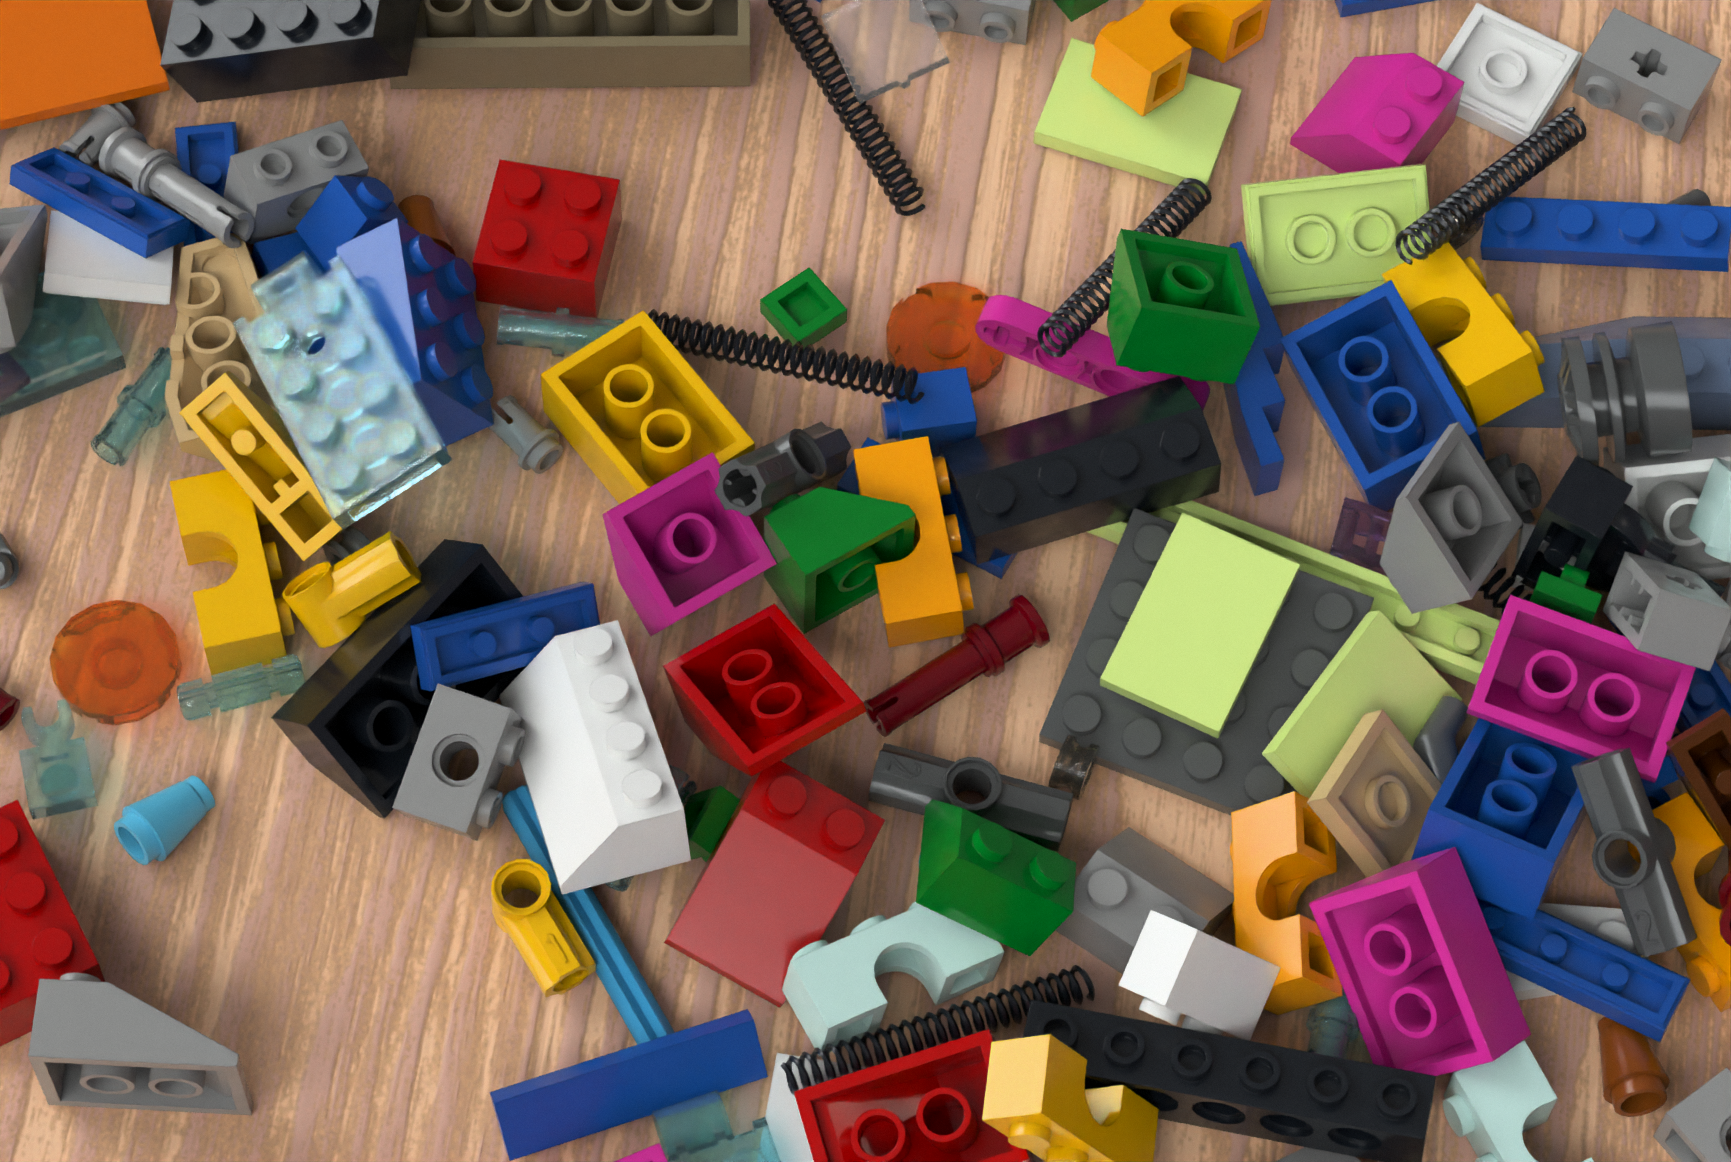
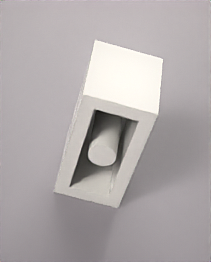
M1151 910L1119 986L1144 996L1139 1010L1171 1024L1177 1025L1183 1013L1186 1016L1182 1023V1028L1222 1035L1224 1031L1243 1040L1250 1041L1281 967Z

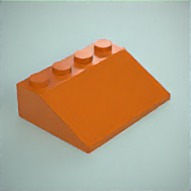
M0 0V130L97 108L105 104H114L169 91L166 72L160 66L162 57L147 1Z

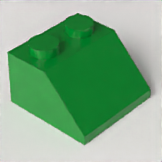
M1121 229L1116 241L1107 317V329L1116 365L1128 367L1138 372L1154 371L1185 376L1200 382L1209 380L1234 384L1260 328L1237 248Z
M818 487L803 496L798 494L790 495L774 505L769 514L764 516V542L777 563L764 571V577L803 634L878 594L875 565L898 561L912 553L916 515L909 505L824 487Z
M931 799L925 806L916 903L1025 955L1031 956L1073 913L1076 862L964 808Z

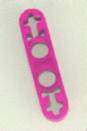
M1007 295L989 297L975 326L979 338L996 350L1109 397L1178 376L1154 371L1138 372L1128 367L1117 366L1110 337L1091 329L1085 331V334L1079 338L1078 342L1073 344L1070 350L1066 351L1063 357L1056 358L1050 356L1040 346L1037 332L1039 327L1053 313ZM1063 322L1064 326L1069 331L1073 332V329L1067 323ZM1049 328V334L1053 341L1061 345L1063 342L1057 339L1052 329ZM1056 328L1058 333L1062 337L1067 339L1065 333H1063L1060 329ZM1043 333V341L1047 348L1053 352H1059L1060 350L1053 347ZM1180 376L1203 411L1210 395L1208 383Z

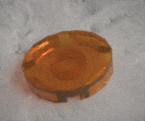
M954 281L928 283L917 288L916 294L909 296L904 302L902 298L892 309L886 326L885 336L888 361L894 364L895 370L899 365L903 364L906 368V375L913 366L917 369L918 373L966 367L971 393L986 387L1001 371L1007 355L983 342L975 330L976 323L989 297L975 287Z
M122 600L93 604L71 617L56 635L49 658L56 691L67 707L81 717L84 714L89 718L97 719L98 723L114 726L140 721L160 709L171 696L170 690L175 685L176 679L178 678L179 680L182 669L176 634L164 617L141 603Z

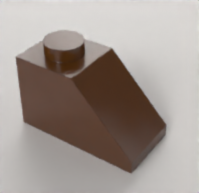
M1722 708L1666 742L1675 770L1689 795L1730 851L1731 718L1727 711Z

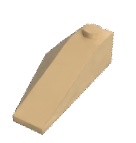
M234 233L230 234L240 240L241 246L238 248H229L218 238L181 247L175 300L177 307L175 335H171L170 344L171 371L170 379L166 380L164 396L181 451L218 463L221 462L179 412L227 371L235 375L311 442L304 408L246 242Z

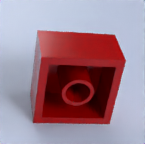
M499 159L472 261L473 273L476 279V301L597 321L622 221L620 179Z

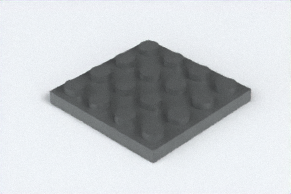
M1135 508L1039 734V742L1230 816L1231 812L1296 791L1262 755V752L1365 615L1371 611L1374 598L1299 570L1219 738H1215L1100 686V678L1176 526V523Z

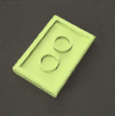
M1071 38L1035 129L1033 143L1175 187L1181 181L1188 178L1197 179L1208 187L1240 102L1242 89L1187 73L1183 91L1142 117L1091 78L1096 52L1094 44ZM1187 184L1197 188L1203 195L1206 194V192L1201 186L1197 184Z
M1424 164L1241 184L1247 255L1270 306L1361 296L1384 284L1382 274L1404 263L1398 255L1395 246L1398 233L1405 230L1406 227L1430 210L1426 165ZM1422 231L1424 238L1431 243L1430 237ZM1408 235L1407 241L1410 249L1419 255L1421 252L1414 247L1410 235ZM1415 236V240L1418 243V245L1424 249V245L1421 242V240ZM1401 240L1400 247L1402 253L1408 259L1413 258L1406 251L1403 240Z
M1182 512L1100 678V686L1215 738H1219L1299 573L1300 564Z
M1381 610L1368 612L1262 752V755L1299 794L1310 798L1364 714L1383 709L1413 747L1416 737L1443 696H1452L1462 701V698Z

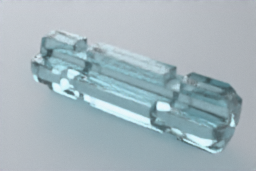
M290 654L271 659L273 666L263 668L262 662L211 675L212 682L203 684L202 678L181 683L177 686V697L181 712L186 720L191 721L210 716V709L219 707L221 712L270 700V693L279 691L281 697L293 694L305 683L301 662L297 655Z

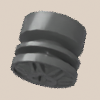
M1672 321L1628 328L1626 357L1621 358L1614 357L1612 347L1605 332L1593 333L1594 362L1586 363L1579 336L1561 338V362L1559 374H1557L1558 394L1564 429L1576 450L1577 456L1595 466H1599L1598 437L1605 436L1612 463L1624 462L1626 433L1635 431L1638 432L1641 445L1648 458L1692 452V422L1681 349Z

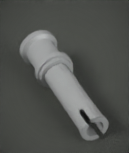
M121 127L105 140L98 158L99 167L105 175L115 180L124 179L132 185L133 190L155 202H164L221 240L229 248L241 246L240 240L232 236L230 231L245 242L250 238L255 225L253 216L182 171L180 161L176 155L165 149H154L147 144L144 135L132 127Z

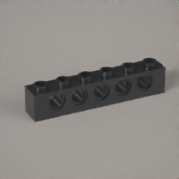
M1031 999L1023 1038L1051 1034L1087 1059L1085 1089L1124 1085L1158 1108V1119L1380 1162H1422L1436 1076Z

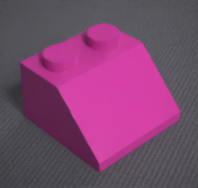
M1415 53L1355 57L1291 137L1290 145L1338 173L1422 164L1454 123L1465 82Z
M713 452L602 514L618 581L650 637L777 564L751 517H745L733 509L725 510L714 491L719 483L718 469L721 465Z

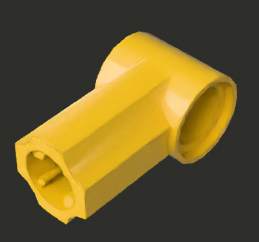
M390 531L333 566L330 562H322L306 569L285 587L282 596L318 647L326 648L339 643L357 630L364 622L366 614L420 583L421 573L405 543Z
M515 859L506 862L497 869L491 885L492 913L495 922L503 932L508 933L545 997L556 994L562 995L580 985L585 978L596 971V963L552 892L548 873L540 864L529 859ZM519 888L529 889L539 897L534 904L525 908L511 906L504 899L511 891Z

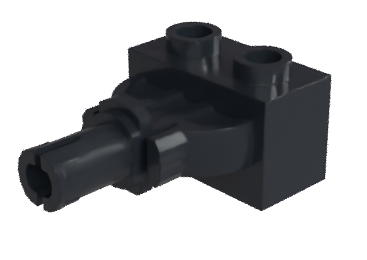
M1576 455L1544 507L1511 576H1515V578L1516 575L1522 577L1523 580L1520 583L1534 590L1542 571L1560 578L1563 571L1561 568L1574 556L1577 558L1574 566L1590 572L1585 585L1600 591L1610 592L1625 551L1683 569H1690L1675 562L1677 555L1672 553L1675 545L1656 536L1650 524L1636 510L1625 504L1633 486L1617 478L1609 470L1595 466ZM1545 542H1548L1549 545L1543 554L1541 552V549L1544 546ZM1699 575L1720 597L1722 596L1726 587Z

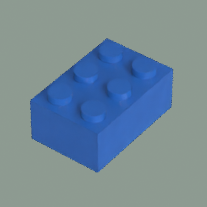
M395 218L336 247L359 409L432 453L494 425L490 402L493 396V386L485 371L482 351L485 335L483 327L477 318L473 294L476 290V279L469 264L464 259L457 258L433 242L428 235L421 234L399 218Z
M1392 280L1280 338L1293 373L1373 517L1394 508L1396 499L1449 424L1460 422L1483 460H1486L1477 428Z
M1478 718L1428 809L1411 860L1456 847L1476 897L1493 903L1503 910L1514 912L1533 921L1587 814L1571 767L1579 762L1588 760V758Z

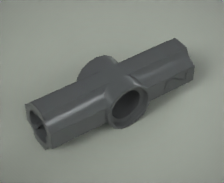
M822 422L803 430L793 429L770 444L721 466L718 469L719 483L714 491L725 510L733 509L747 517L766 507L773 508L782 499L798 494L846 470V459L851 445L841 428L833 429L827 427Z
M884 743L874 768L868 800L923 816L925 806L930 800H938L964 808L1038 845L1058 852L1067 826L1074 794L999 774L998 770L990 762L982 758L966 757L954 762ZM969 790L982 794L986 799L981 803L967 804L960 801L956 795Z
M1630 748L1610 751L1573 765L1571 768L1597 838L1592 852L1594 869L1606 884L1614 887L1637 954L1647 957L1663 953L1696 939L1697 935L1671 865L1676 851L1674 836L1663 821L1654 817ZM1627 841L1636 846L1640 853L1641 863L1631 856L1628 851Z

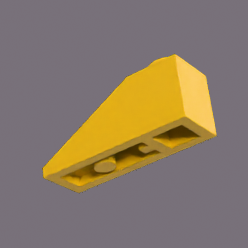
M230 371L225 372L179 412L303 562L321 550L330 540L335 539L346 527L354 523L370 509L369 505L325 454Z

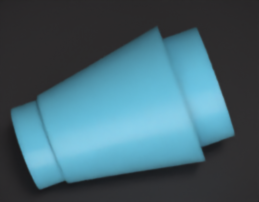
M191 775L184 781H180L124 807L122 810L123 817L114 823V830L123 848L138 863L147 865L154 859L164 861L203 819L206 813L215 807V800L206 784L198 777Z

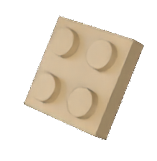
M1382 709L1363 715L1307 803L1364 875L1369 877L1412 859L1426 814L1442 784Z

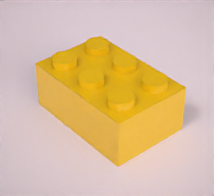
M644 310L540 374L544 413L619 504L712 452L719 464L723 466L727 462L755 450V442Z

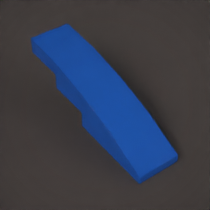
M1240 241L1230 244V247L1237 248L1260 328L1235 383H1223L1235 443L1253 494L1258 496L1278 490L1285 460L1273 434L1279 431L1285 404V398L1275 378V375L1280 372L1284 354L1280 341L1283 334L1244 245Z

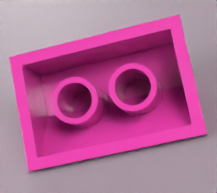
M1510 595L1466 713L1588 759L1617 749L1630 748L1640 778L1655 783L1668 749L1666 742L1672 738L1696 667L1638 651L1625 636Z
M1456 847L1403 862L1319 897L1309 903L1373 1064L1439 1076L1493 1062L1531 1035Z

